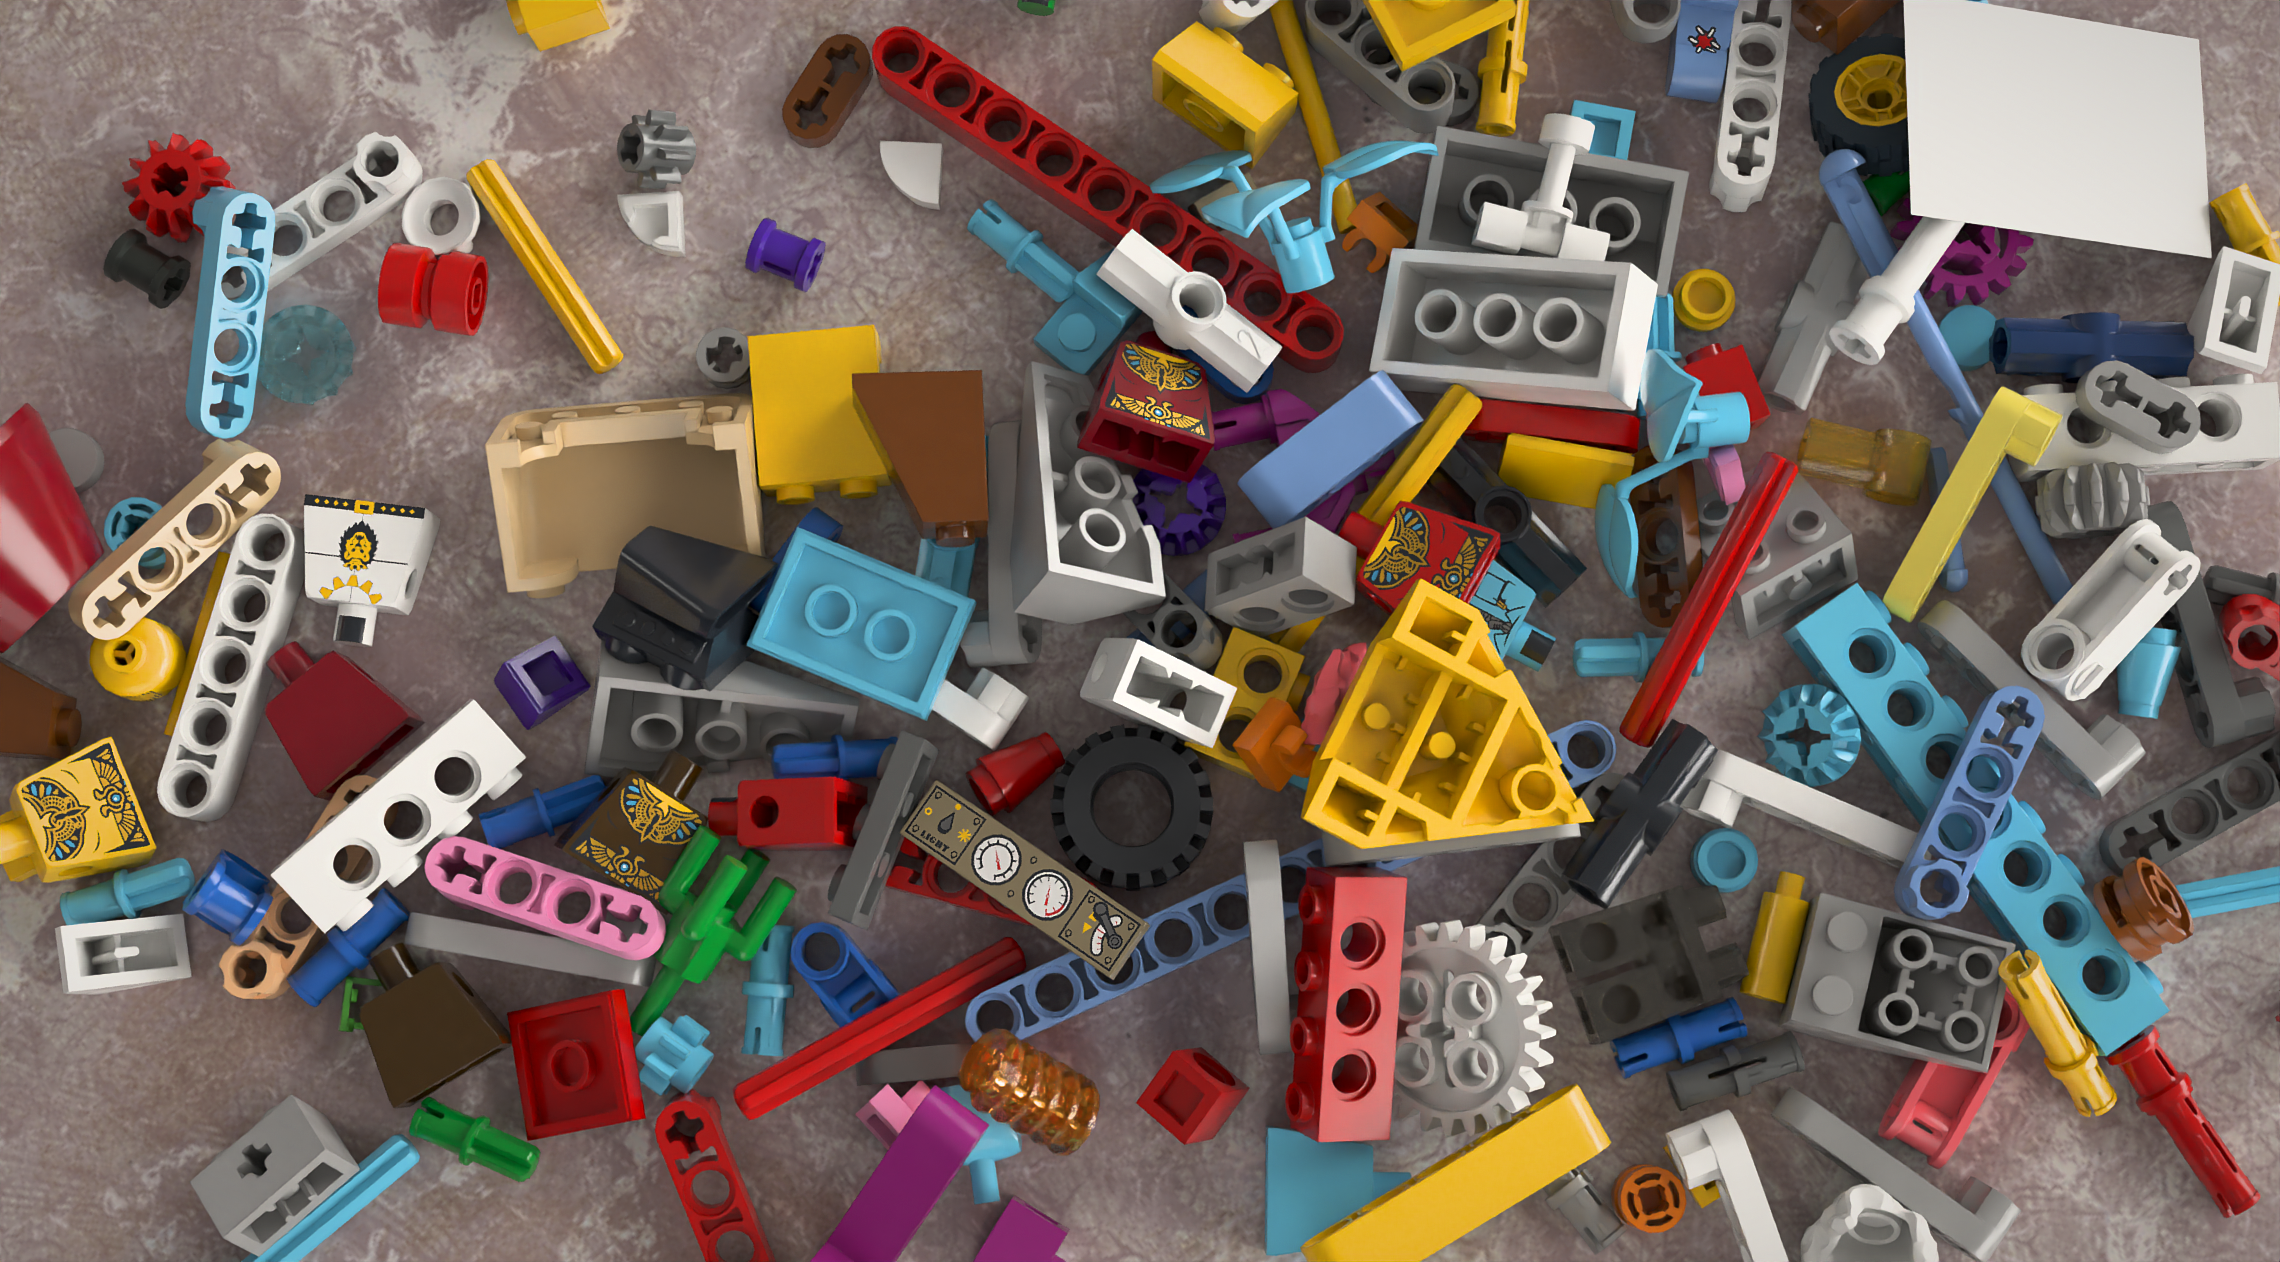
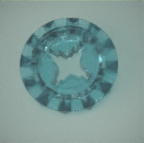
M313 305L288 307L273 315L263 325L257 376L263 386L287 403L314 405L316 401L327 396L337 395L340 385L347 377L353 375V353L357 349L347 330V326L330 311ZM303 333L310 346L315 350H324L326 352L321 354V357L311 360V370L308 371L309 378L305 375L303 368L299 364L283 360L290 359L291 355L301 352V342H304Z

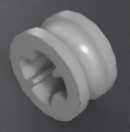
M728 327L716 328L704 335L698 343L696 359L697 365L706 379L716 387L724 389L737 388L746 383L751 375L748 340L745 335L736 329ZM723 344H733L732 348L737 355L743 353L742 361L732 362L730 372L720 373L721 370L716 362L710 364L711 355L721 354Z

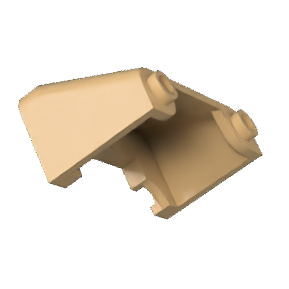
M724 393L525 410L510 414L501 419L485 443L507 593L526 591L527 596L530 598L554 597L565 592V584L572 582L579 572L617 569L619 555L623 547L650 525L766 557L752 395Z

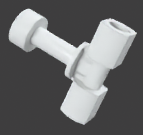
M1546 114L1538 142L1550 150L1537 201H1524L1521 211L1484 202L1479 211L1471 245L1514 256L1519 252L1520 248L1554 256L1553 258L1604 261L1610 234L1571 224L1573 212L1562 207L1574 156L1589 153L1595 126L1587 120L1571 115Z

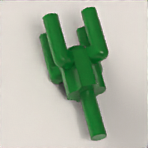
M699 825L669 872L658 895L660 905L673 916L666 926L664 942L659 950L653 954L664 965L630 1016L631 1029L634 1033L642 1037L651 1025L662 1016L685 979L700 984L702 980L707 981L725 952L742 962L749 961L756 955L797 892V889L792 884L776 876L741 928L734 919V916L771 861L763 852L748 848L740 861L732 856L725 855L699 896L689 892L690 887L722 840L712 829Z

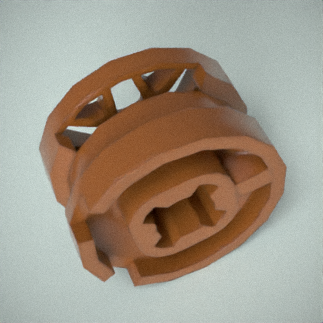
M2145 857L2137 858L2124 866L2122 876H2107L2094 884V901L2101 918L2119 944L2135 959L2141 962L2149 961L2162 953L2161 946L2167 942L2178 944L2193 935L2194 925L2185 901L2167 875Z

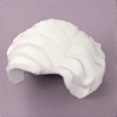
M1869 1184L1853 1186L1834 1199V1203L1824 1210L1821 1218L1805 1229L1800 1245V1260L1802 1262H1939L1937 1243L1932 1238L1924 1217L1904 1209L1879 1186Z

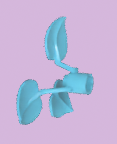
M1400 140L1383 141L1356 149L1323 167L1324 176L1321 179L1319 226L1313 227L1310 217H1301L1285 222L1279 209L1280 206L1311 189L1309 181L1304 179L1286 180L1252 190L1243 173L1238 168V166L1252 161L1251 153L1248 151L1232 150L1203 156L1181 168L1166 173L1152 182L1149 187L1152 193L1163 195L1164 193L1183 191L1215 178L1232 181L1239 190V193L1223 197L1202 207L1203 217L1210 223L1245 238H1248L1254 228L1259 225L1269 242L1272 255H1275L1286 293H1296L1321 286L1335 278L1325 243L1335 239L1331 225L1332 196L1334 189L1340 183L1413 152L1439 156L1436 145L1432 143Z
M1650 349L1645 354L1637 398L1642 400L1644 410L1647 413L1648 442L1654 458L1659 463L1619 481L1615 489L1611 484L1602 485L1596 503L1595 533L1602 562L1613 582L1629 598L1638 597L1632 588L1638 556V530L1633 510L1628 502L1632 489L1691 460L1708 458L1709 447L1745 443L1750 433L1749 408L1741 392L1700 396L1698 392L1703 382L1681 370L1668 354L1661 349ZM1616 409V410L1619 411V412L1628 411V410ZM1678 442L1680 444H1689L1688 449L1673 455Z

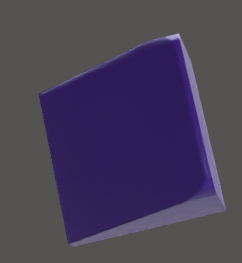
M556 635L505 661L494 678L496 687L527 730L541 724L591 687Z

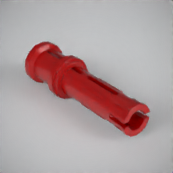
M2149 1025L2112 1053L2104 1056L2109 1065H2118L2138 1094L2136 1105L2140 1111L2146 1112L2148 1116L2155 1115L2160 1124L2166 1129L2175 1146L2211 1195L2222 1216L2230 1218L2233 1214L2235 1216L2255 1205L2261 1198V1195L2248 1177L2245 1176L2229 1149L2191 1096L2193 1091L2192 1079L2187 1072L2177 1071L2157 1042L2160 1037L2159 1031L2154 1025Z

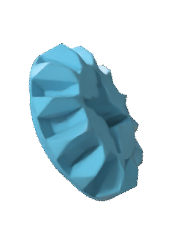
M1819 684L1796 685L1779 692V696L1772 704L1762 711L1765 719L1763 729L1757 737L1764 742L1768 754L1765 762L1775 766L1784 777L1803 785H1808V787H1815L1836 781L1846 774L1854 764L1861 743L1859 722L1851 705L1833 689ZM1805 719H1808V725L1811 730L1820 731V734H1830L1831 737L1811 745L1810 753H1807L1804 742L1795 741L1794 738H1789L1788 733L1794 732L1795 729L1804 727Z

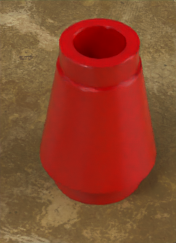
M1045 731L1037 737H1031L976 758L977 766L965 774L980 804L988 814L994 816L1002 810L1011 813L1047 780L1056 769L1064 765L1065 759L1056 742Z

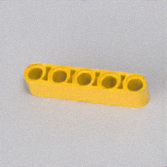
M1578 1084L1568 1085L1511 1117L1512 1121L1491 1129L1306 1241L1300 1249L1307 1262H1420L1591 1159L1607 1148L1611 1141Z

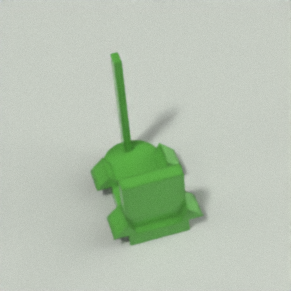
M353 976L345 978L338 1031L353 1032L354 1029L364 1030L362 1023L355 1022L353 1018H348L350 1003L357 1002L358 989H352V984L382 986L379 979L357 978Z

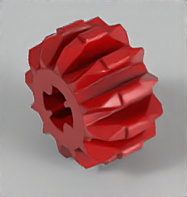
M173 133L167 149L156 140H148V151L151 156L146 161L140 158H129L130 166L139 173V176L122 182L124 191L129 196L135 198L128 206L130 214L138 221H146V230L158 238L164 237L169 232L170 236L178 243L187 244L192 228L204 236L202 229L193 223L192 211L195 201L205 197L211 187L223 186L236 189L229 180L224 179L231 171L230 165L222 156H213V148L202 139H197L190 145L183 135ZM179 183L185 187V190L180 195L174 189Z

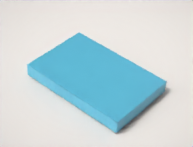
M797 527L746 646L927 721L977 602L974 599Z

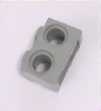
M1303 517L1208 554L1204 611L1233 627L1262 638L1353 606L1355 600L1357 547L1309 518Z

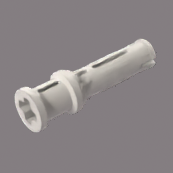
M1923 216L1881 276H1873L1863 283L1859 290L1861 299L1847 319L1836 321L1831 328L1829 335L1835 346L1844 354L1860 363L1867 365L1878 364L1885 353L1883 344L1898 323H1905L1910 319L1915 311L1913 296L1965 222Z

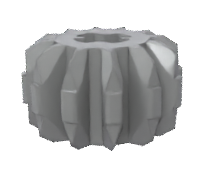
M2110 462L2105 464L2090 463L2081 466L2070 465L2069 468L2053 469L2050 473L2037 480L2038 496H2035L2036 515L2040 516L2041 531L2055 539L2069 538L2074 540L2114 536L2121 534L2135 522L2148 519L2147 507L2150 506L2149 487L2145 486L2143 471L2130 463L2117 464Z

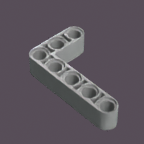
M1306 0L1305 30L1308 42L1315 51L1410 130L1416 133L1429 134L1436 132L1437 126L1444 127L1447 125L1453 110L1455 79L1453 72L1442 60L1435 55L1402 72L1395 59L1383 65L1372 64L1364 56L1372 50L1388 46L1362 0ZM1332 10L1340 11L1348 17L1345 22L1335 26L1326 25L1318 18L1323 13ZM1422 86V88H1431L1437 91L1442 98L1432 104H1420L1413 100L1410 93L1416 87Z

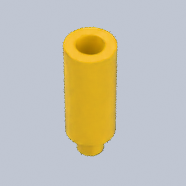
M1780 871L1775 893H1763L1739 993L1769 1002L1786 1004L1810 903L1800 899L1805 877Z

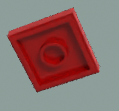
M625 989L609 990L507 1012L527 1141L646 1119Z

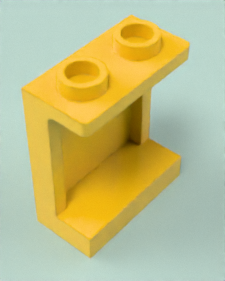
M875 325L747 336L759 486L767 497H776L778 504L798 505L815 501L814 493L840 491L841 498L862 499L878 495V487L892 485V480L853 407L852 373H880L879 364L882 363L881 344Z

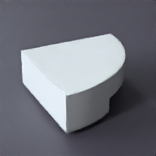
M880 141V153L885 171L896 188L917 205L940 210L944 151L942 143Z
M680 191L617 195L622 217L640 242L664 255L686 257L683 196Z

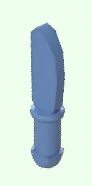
M1943 447L1929 448L1926 454V473L1931 508H1933L1950 477L1946 451ZM1961 538L1938 577L1942 588L1950 592H1959L1968 582V569H1965Z

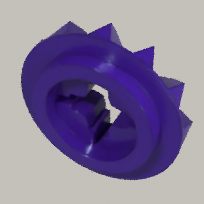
M1202 464L1192 481L1186 486V503L1194 507V511L1202 515L1179 513L1175 521L1171 520L1168 529L1163 528L1166 522L1164 517L1165 506L1158 502L1157 497L1151 494L1172 496L1177 488H1181L1183 481L1143 468L1133 479L1138 493L1133 497L1132 501L1143 526H1153L1160 542L1161 554L1183 556L1197 552L1207 546L1219 533L1226 514V496L1217 474Z

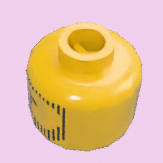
M143 617L119 638L110 640L94 638L90 646L89 663L95 679L106 691L133 701H153L168 695L179 684L185 670L186 652L181 639L170 627Z

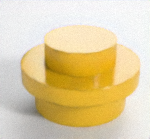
M1696 269L1688 272L1677 282L1672 292L1674 315L1682 325L1693 331L1709 332L1720 328L1728 321L1735 308L1736 298L1731 283L1721 273L1711 269Z

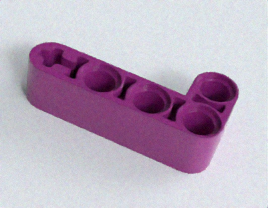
M935 1085L905 1124L827 1242L810 1262H896L982 1138L989 1124Z

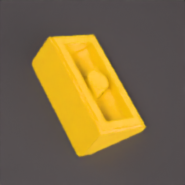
M1511 433V435L1507 436L1501 447L1497 475L1508 486L1516 488L1528 498L1596 509L1601 486L1611 484L1615 489L1619 481L1631 475L1635 457H1632V454Z

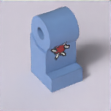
M1681 0L1678 20L1670 36L1665 83L1666 96L1717 103L1724 81L1727 50L1730 48L1734 14L1739 0Z

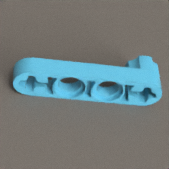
M220 186L211 187L205 197L196 200L192 211L193 223L202 229L205 240L185 407L186 416L194 428L200 432L227 439L234 438L242 433L249 425L253 413L275 231V214L270 203L262 196ZM235 213V214H236V218H235L234 224L232 225V217H233V214ZM227 246L249 249L248 257L227 253ZM240 266L246 275L247 284L245 291L237 299L228 300L221 289L223 275L231 267ZM226 329H232L239 338V349L232 360L221 363L214 354V343L221 332ZM215 371L224 375L234 376L233 382L212 380V373ZM221 400L229 402L227 413H220L217 417L209 414L211 403L217 404Z

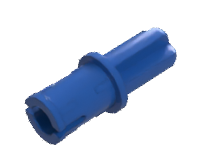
M832 735L831 742L778 744L773 747L771 755L772 774L774 779L837 777L845 780L877 777L878 764L884 750L891 743L896 745L898 738L897 736H891L884 739L843 741L841 735Z
M592 775L542 794L539 788H535L532 790L534 795L501 808L480 813L478 816L489 846L502 849L544 833H548L549 837L555 836L553 828L575 821L606 786L600 775Z

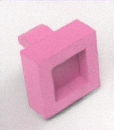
M920 1080L900 1098L887 1084L855 1115L883 1146L889 1150L905 1124L931 1089Z

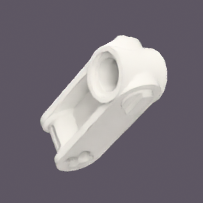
M2143 519L2130 525L2045 618L2029 632L2021 649V658L2024 665L2033 676L2053 691L2064 696L2067 700L2085 699L2100 687L2104 679L2187 591L2199 573L2201 564L2199 558L2192 552L2186 550L2178 551L2161 537L2159 526L2151 520ZM2141 545L2140 548L2136 550V546ZM2156 558L2159 563L2154 565L2150 560ZM2074 648V654L2070 662L2063 668L2056 669L2060 656L2067 650Z

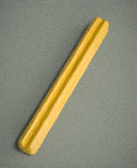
M1456 383L1451 385L1357 510V513L1385 526L1399 501L1411 503L1481 410L1482 402L1462 385ZM1357 556L1356 575L1358 574V572L1360 571L1361 567L1365 562V560ZM1325 616L1268 636L1277 645L1298 653Z

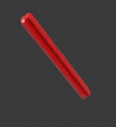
M1768 451L1762 455L1619 727V732L1632 743L1650 748L1659 736L1798 473V466L1789 459Z
M1004 937L736 1084L733 1088V1095L739 1110L748 1120H755L974 999L982 992L1021 973L1027 966L1021 947L1012 937Z

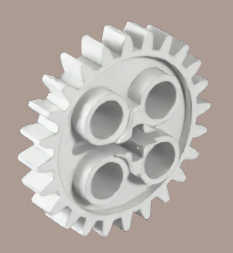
M1460 920L1440 923V926L1436 922L1416 926V933L1409 931L1404 932L1393 1098L1400 1097L1402 1099L1399 1108V1118L1403 1120L1420 1113V1127L1422 1131L1426 1132L1442 1125L1445 1137L1463 1133L1465 1130L1469 1136L1489 1130V1125L1494 1128L1512 1121L1510 1112L1515 1113L1527 1109L1531 1105L1525 1092L1529 1093L1541 1089L1545 1085V1082L1533 1068L1551 1064L1554 1059L1548 1052L1539 1048L1540 1040L1556 1035L1555 1029L1539 1024L1538 1015L1547 1012L1553 1007L1552 1003L1544 1000L1534 1001L1531 994L1543 981L1542 977L1532 976L1523 978L1519 972L1526 962L1527 955L1521 953L1507 958L1504 957L1507 937L1502 935L1485 941V926L1482 924L1468 926L1463 930ZM1419 981L1423 983L1427 991V1005L1423 1003L1419 996ZM1477 984L1481 986L1486 995L1487 1003L1485 1010L1477 1001ZM1421 1047L1425 1050L1426 1054L1428 1055V1070L1424 1067V1065L1421 1062ZM1478 1050L1487 1060V1075L1482 1072L1478 1065Z

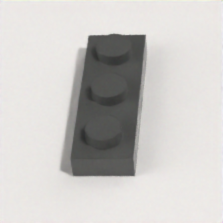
M901 730L896 745L891 743L884 750L877 768V779L881 781L872 804L867 803L862 807L854 823L852 838L857 842L848 864H841L830 882L828 900L832 904L828 914L868 930L905 838L899 832L917 808L939 753V749L926 739Z

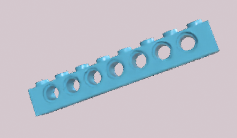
M1856 583L1787 630L1782 636L1816 683L1833 689L1851 705L1859 722L1861 745L1919 825L1922 826L1944 780L1935 777L1929 771L1926 765L1927 751L1931 746L1942 748L1949 755L1952 764L1967 733L1964 728L1968 726V721L1958 704L1947 695L1940 697L1926 676L1930 673V670L1920 652L1908 642L1902 644L1889 627L1888 623L1892 620L1891 615L1882 600L1870 590L1864 592L1859 584ZM1852 642H1862L1872 649L1876 661L1872 673L1860 672L1851 664L1849 648ZM1891 694H1900L1911 703L1913 719L1909 726L1899 725L1889 716L1887 703ZM1976 756L1972 758L1967 766V780L1974 789L1983 793H1989L1996 788L1999 783L2000 773L1994 761L1988 757ZM2010 794L1966 887L1970 890L1969 894L2003 941L2016 944L2014 952L2020 951L2028 968L2030 965L2024 956L2025 951L2032 950L2038 954L2047 975L2066 1005L2077 1028L2082 1034L2091 1038L2099 1051V1056H2107L2170 1011L2159 996L2163 993V987L2153 971L2141 961L2134 962L2127 951L2111 934L2101 918L2098 908L2095 909L2081 890V887L2085 885V881L2078 868L2065 855H2056L2041 835L2046 831V828L2037 812L2027 802L2023 800L2017 802L2014 796ZM1948 814L1940 822L1938 834L1942 844L1948 849L1962 851L1971 842L1972 829L1962 816ZM2011 851L2020 854L2028 866L2027 878L2021 886L2010 882L2004 872V860ZM2051 904L2062 910L2067 921L2065 933L2058 940L2052 938L2043 926L2044 912ZM2091 958L2097 960L2102 965L2106 977L2104 986L2096 994L2086 987L2082 978L2083 967Z

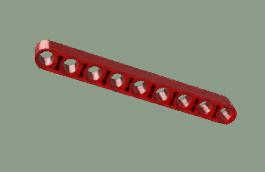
M894 26L884 30L876 38L872 47V60L881 87L891 97L1115 247L1131 229L1141 235L1144 229L1155 223L1169 226L1175 232L1174 239L1166 245L1155 247L1188 273L1194 272V265L1201 259L1215 258L1220 260L1226 266L1227 272L1217 281L1223 287L1226 294V303L1282 346L1277 355L1278 357L1305 373L1325 371L1336 362L1344 338V326L1340 317L1330 307L1306 291L1286 293L1281 275L1160 193H1152L1148 185L918 31L906 26ZM901 53H909L918 58L916 65L910 71L904 73H895L887 68L889 61ZM951 87H960L969 93L967 100L957 107L943 106L937 100L944 90ZM1001 121H1011L1021 128L1019 134L1007 142H998L988 135L990 128ZM1052 155L1064 156L1072 162L1071 168L1060 176H1048L1039 169V166L1046 157ZM1103 189L1117 191L1124 198L1122 204L1112 211L1098 210L1090 203V200L1096 192ZM1266 292L1277 300L1279 308L1271 315L1257 316L1246 308L1244 302L1254 293ZM1318 327L1329 335L1331 344L1319 352L1309 351L1299 344L1296 336L1302 329Z

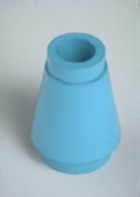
M2152 627L2116 666L2118 701H2120L2119 714L2158 719L2159 707L2162 706L2182 648L2175 646L2176 630Z

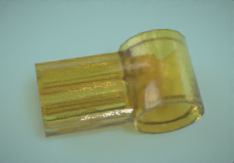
M1810 418L1806 423L1800 440L1796 462L1798 472L1801 475L1860 488L1864 496L1882 503L1915 506L1919 504L1932 441L1923 435L1905 430L1887 428L1871 432Z

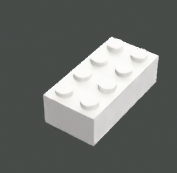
M1392 248L1369 372L1376 374L1384 370L1398 389L1404 391L1445 394L1449 387L1456 383L1465 387L1475 396L1483 398L1635 411L1658 284L1635 265L1627 262Z

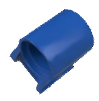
M222 849L182 902V910L189 915L197 916L213 928L228 934L229 940L240 946L260 923L273 901L268 885L270 880L243 859Z
M829 922L811 923L802 928L794 937L791 946V960L796 970L818 995L821 1004L839 1028L901 995L872 959L867 958L850 935L839 925ZM820 932L830 934L839 944L840 955L838 961L828 970L814 968L806 958L805 949L807 942L812 936ZM871 991L875 992L874 997L855 1012L852 1011V1007Z

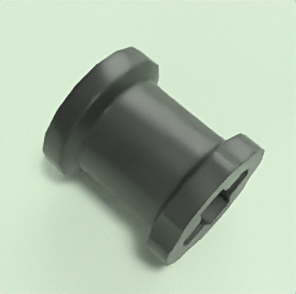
M129 229L110 248L103 270L104 275L115 282L125 280L147 293L149 302L159 309H163L176 300L186 287L190 278L191 263L180 255L173 256L172 258L147 244V237L136 229Z

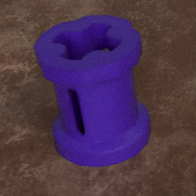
M764 218L751 240L745 260V268L753 273H758L762 269L794 282V288L807 292L817 276L824 257L826 243L816 238L808 241L777 228L775 220Z

